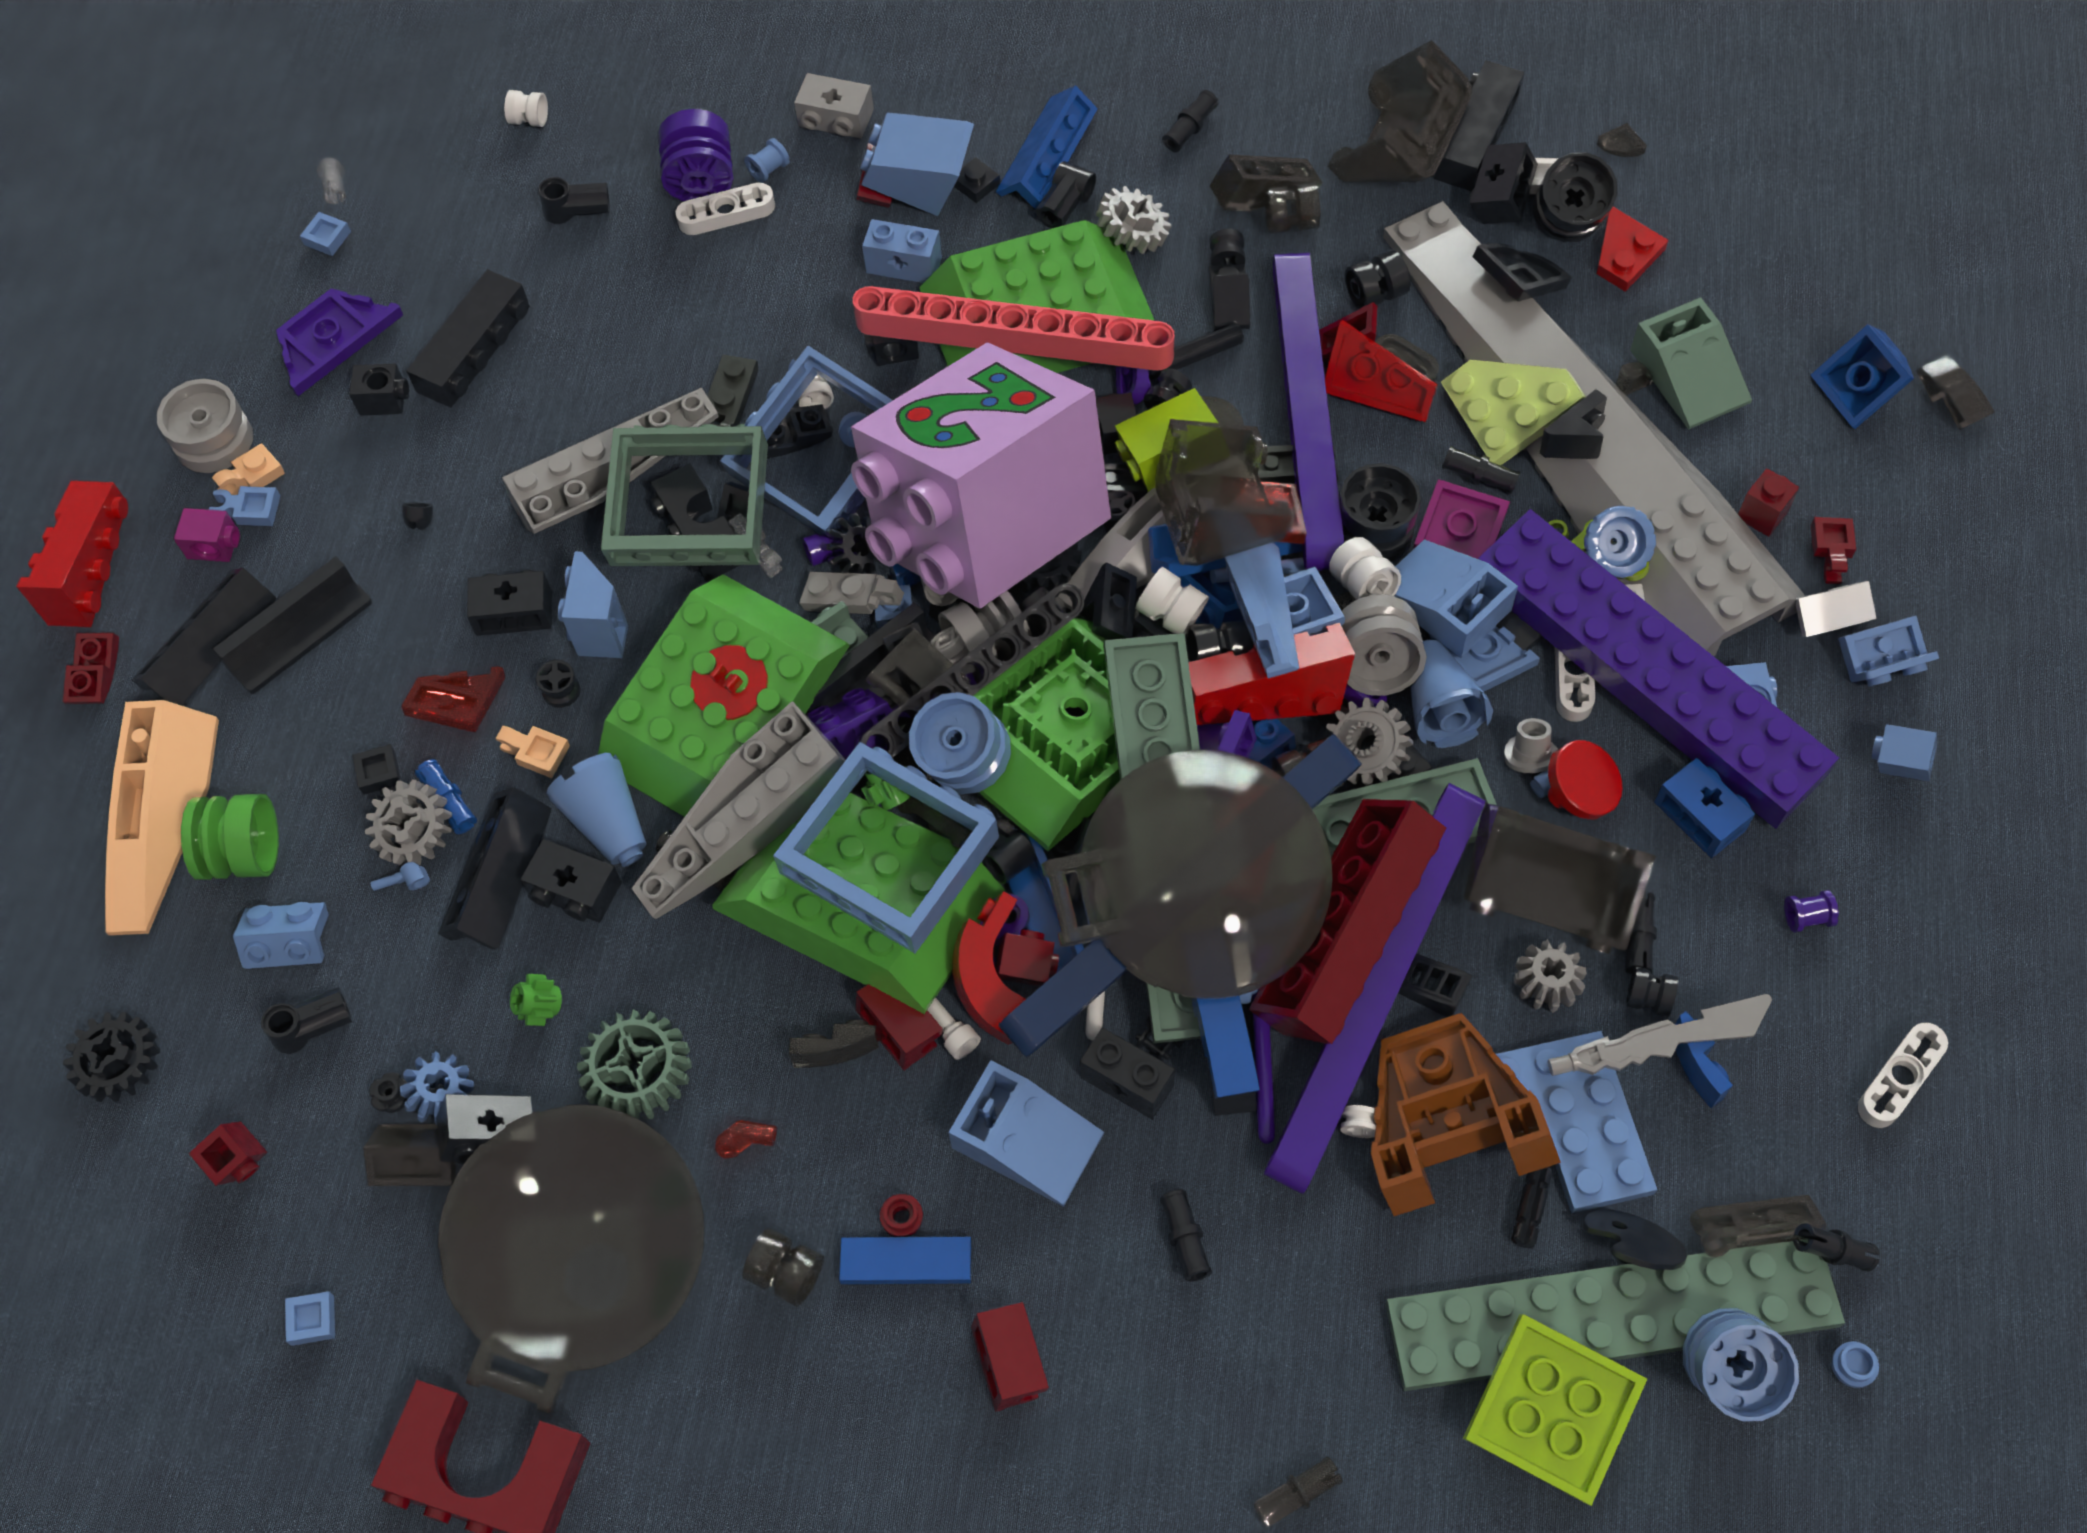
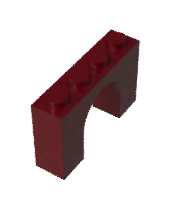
M416 1380L371 1484L372 1487L384 1493L381 1501L403 1510L408 1509L410 1502L425 1507L423 1516L444 1524H449L451 1517L466 1521L464 1530L471 1533H492L493 1531L498 1533H555L591 1443L582 1434L539 1421L523 1463L516 1476L507 1486L486 1497L470 1498L461 1496L454 1490L449 1481L447 1457L469 1402L456 1392Z

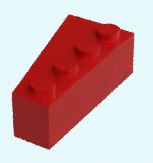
M1336 623L1326 626V632L1309 636L1307 631L1295 634L1294 640L1299 669L1275 677L1267 678L1254 645L1253 649L1245 654L1235 656L1233 651L1189 662L1197 725L1229 723L1234 710L1250 713L1252 721L1335 714L1337 710L1340 711L1355 657V652L1341 624Z

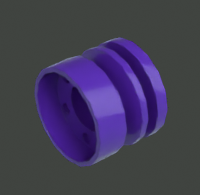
M680 110L669 115L661 123L658 131L659 153L661 156L660 172L663 188L671 196L681 201L729 190L734 176L728 125L720 116L707 110Z

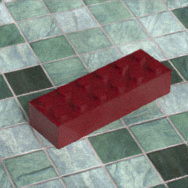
M1363 799L1249 1010L1282 1035L1333 1044L1335 1038L1343 1030L1345 1019L1355 1000L1362 994L1364 983L1373 966L1381 958L1383 948L1391 932L1400 922L1402 912L1409 898L1418 888L1421 876L1431 857L1437 852L1439 842L1447 828L1413 800Z

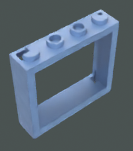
M807 346L796 361L792 359L786 375L780 383L777 382L770 388L766 401L758 411H754L748 417L745 426H761L765 438L768 440L817 374L874 411H877L893 400L818 351ZM724 455L720 462L728 474L749 487L750 471L746 468L751 462L752 455ZM850 473L821 514L816 516L765 482V499L821 536L826 535L827 529L838 530L835 520L843 517L848 521L849 515L854 514L866 499L858 490L852 473Z
M859 742L773 857L780 874L916 954L999 838L995 816L984 806L979 804L975 806L963 801L960 795L949 786L941 785L939 787L928 781L926 776L913 766L905 768L896 763L885 750L879 747L872 749ZM866 771L973 831L910 918L803 855Z

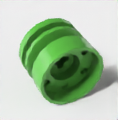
M234 795L229 802L222 796H213L212 798L193 797L187 802L181 824V846L184 862L190 875L195 880H211L213 877L215 879H227L232 872L239 878L268 877L274 871L278 857L279 832L276 813L267 795Z

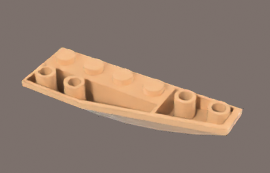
M165 700L125 702L113 773L107 834L105 924L106 933L109 936L149 934L182 855L181 824L187 802L193 797H206L209 790L219 724L216 716Z

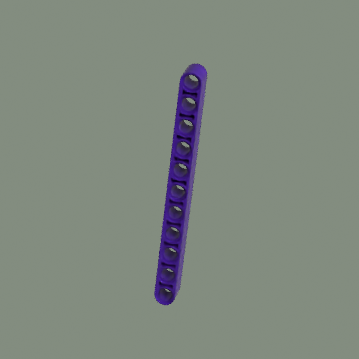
M1310 253L1274 254L1273 283L1291 445H1293L1292 460L1304 569L1316 567L1317 570H1329L1333 554L1344 543Z
M1448 783L1432 814L1436 820L1447 828L1439 842V848L1427 864L1418 888L1409 898L1402 912L1400 922L1391 932L1383 948L1381 958L1375 963L1364 983L1362 994L1355 1000L1346 1017L1343 1030L1335 1038L1333 1044L1324 1043L1264 1172V1175L1301 1194H1304L1478 821L1486 800L1451 783Z

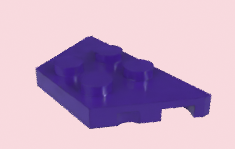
M331 288L276 329L278 340L283 350L284 363L290 376L289 382L294 393L300 396L404 315L400 306L390 302L389 306L375 304L370 297L362 295L352 296L345 291Z

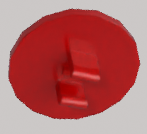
M724 645L709 651L716 659V667L711 673L701 675L695 670L692 672L690 687L694 690V702L702 711L710 703L717 702L722 704L727 712L726 720H735L748 715L758 706L757 695L759 692L767 688L768 674L764 662L751 659L746 652V648L740 645ZM741 670L747 675L748 685L745 690L735 693L743 681L737 674L733 675L732 673L725 680L729 672Z

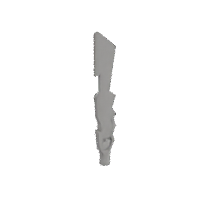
M1764 994L1701 1010L1702 1019L1678 1025L1673 1024L1667 1019L1632 1030L1619 1039L1609 1041L1607 1036L1576 1047L1568 1055L1548 1059V1067L1552 1076L1571 1071H1580L1594 1075L1604 1068L1621 1071L1631 1063L1640 1066L1650 1056L1671 1058L1677 1045L1680 1043L1754 1037L1771 1004L1772 998L1770 995Z

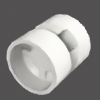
M1363 537L1347 540L1339 546L1331 558L1329 570L1332 576L1344 588L1348 589L1349 593L1356 600L1374 594L1394 596L1401 584L1399 570L1387 558L1382 557L1381 552L1369 540Z
M1161 567L1143 591L1135 609L1154 621L1162 618L1163 627L1173 634L1184 633L1186 635L1188 627L1195 623L1204 609L1209 596L1192 585L1183 588L1180 586L1181 578L1166 568Z

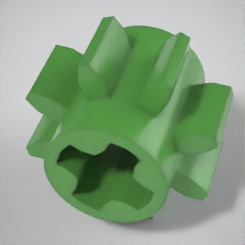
M869 771L865 773L868 781L866 782L867 785L862 787L861 790L869 805L874 803L875 805L881 804L884 810H889L909 799L910 795Z
M527 974L526 982H519L514 985L510 994L511 1011L513 1014L518 1015V1020H525L526 1026H545L546 1018L556 1016L562 1004L560 988L554 985L553 980H547L546 975Z

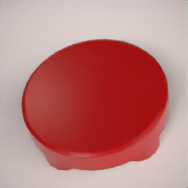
M1576 740L1569 742L1551 754L1548 767V778L1551 787L1548 790V798L1555 807L1565 808L1571 814L1588 820H1596L1617 807L1622 796V778L1616 763L1603 748L1589 741Z

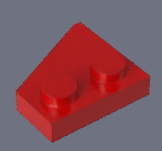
M1612 207L1607 218L1596 274L1626 292L1666 250L1669 240L1617 208Z

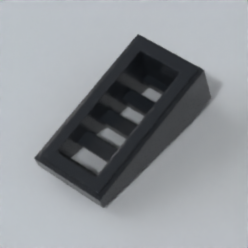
M1416 954L1398 993L1445 1017H1450L1454 1015L1472 975L1453 966ZM1415 969L1422 972L1416 985L1408 982ZM1430 976L1437 979L1432 990L1424 988ZM1445 983L1452 986L1448 996L1440 994Z

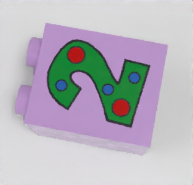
M988 342L851 426L858 458L852 464L851 473L858 490L866 498L872 524L866 528L865 537L870 550L884 565L894 566L899 564L921 576L925 584L937 594L944 595L950 592L981 609L1111 519L1095 390Z

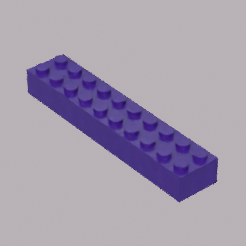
M1529 509L1478 558L1489 563L1518 585L1511 610L1692 761L1698 758L1705 766L1713 768L1719 774L1721 781L1734 794L1742 796L1748 802L1750 808L1775 829L1829 775L1839 760V757L1533 510Z

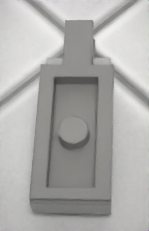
M810 572L799 604L806 611L821 612L825 608L833 607L843 601L848 606L849 613L872 614L873 609H877L878 605L900 606L904 591L901 590L896 580L886 579L882 575Z

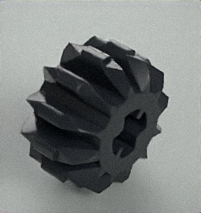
M854 513L849 515L848 521L843 517L836 519L835 522L838 530L827 529L826 535L833 539V543L823 545L825 551L834 552V555L828 559L829 565L840 563L839 573L842 574L849 573L850 571L851 573L863 574L864 570L869 574L876 572L874 561H880L870 550L865 537L866 528L872 524L870 516H866L861 520L859 515ZM853 539L860 540L861 544L857 547L858 552H852L851 547L855 544Z

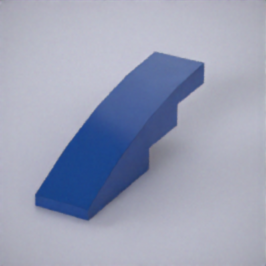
M1217 927L1179 934L1194 1016L1198 1018L1204 1056L1208 1058L1215 1099L1259 1091L1260 1088L1245 1017L1222 928Z

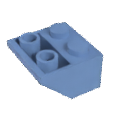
M575 551L572 566H567L565 571L567 591L565 599H560L559 621L564 623L567 639L572 641L578 656L622 658L628 623L614 586L583 552Z

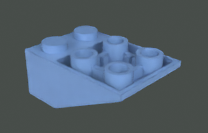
M1425 539L1395 566L1401 574V584L1394 596L1406 601L1416 613L1420 627L1460 658L1472 649L1512 610L1518 585L1489 563Z
M990 1060L948 1132L952 1149L1063 1207L1104 1135L1101 1129L1032 1081Z

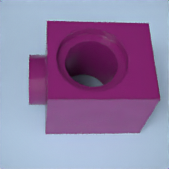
M184 508L174 540L187 559L230 562L234 548H237L239 545L240 532L227 511Z

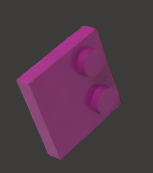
M1438 479L1416 537L1414 548L1425 539L1478 559L1497 541L1510 501Z

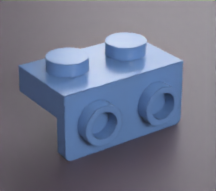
M1917 616L1907 617L1838 638L1851 683L1866 680L1868 687L1891 681L1890 673L1902 670L1904 676L1928 670L1926 662L1939 659L1937 651L1927 653Z
M297 902L292 905H257L252 908H245L233 935L242 967L250 969L322 963L324 953L320 936L329 916L325 902Z

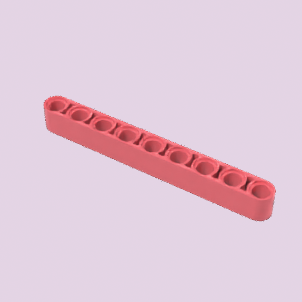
M873 286L860 288L853 296L856 326L862 333L872 336L969 348H979L988 342L1011 353L1147 370L1166 369L1174 360V330L1170 325L1161 321Z

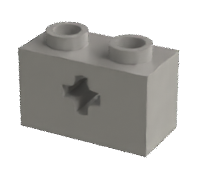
M810 73L806 74L794 102L798 126L861 139L874 110L871 85Z

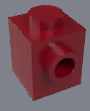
M1766 468L1747 492L1738 515L1747 525L1769 537L1788 513L1800 487L1790 482L1785 476L1778 475Z
M1021 930L1020 935L1005 933L1000 937L995 962V970L1001 980L1041 987L1057 972L1059 955L1053 953L1055 942L1044 940L1045 934L1031 930Z
M241 1121L220 1124L188 1154L217 1186L235 1181L240 1184L246 1181L258 1171L260 1166L257 1162L268 1152Z

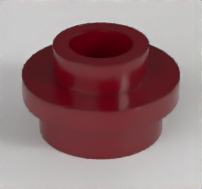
M896 1194L889 1197L883 1203L880 1210V1221L884 1230L894 1237H908L914 1234L920 1228L923 1221V1211L918 1200L908 1194ZM907 1211L910 1216L906 1222L898 1223L894 1220L897 1212Z

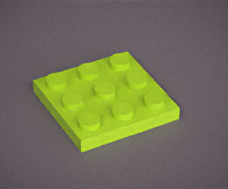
M1519 1314L1463 1439L1577 1500L1592 1506L1647 1378L1524 1314Z

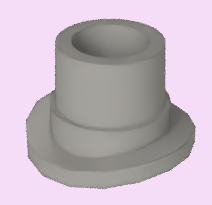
M1530 718L1521 721L1517 726L1516 736L1511 738L1505 745L1504 760L1507 766L1514 771L1522 773L1547 771L1551 754L1558 750L1557 746L1551 742V726L1541 719Z

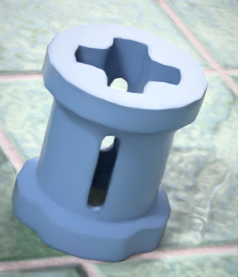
M775 138L769 139L766 142V147L755 155L749 154L744 158L749 173L760 183L765 182L769 177L768 174L779 166L785 167L790 163L786 149Z

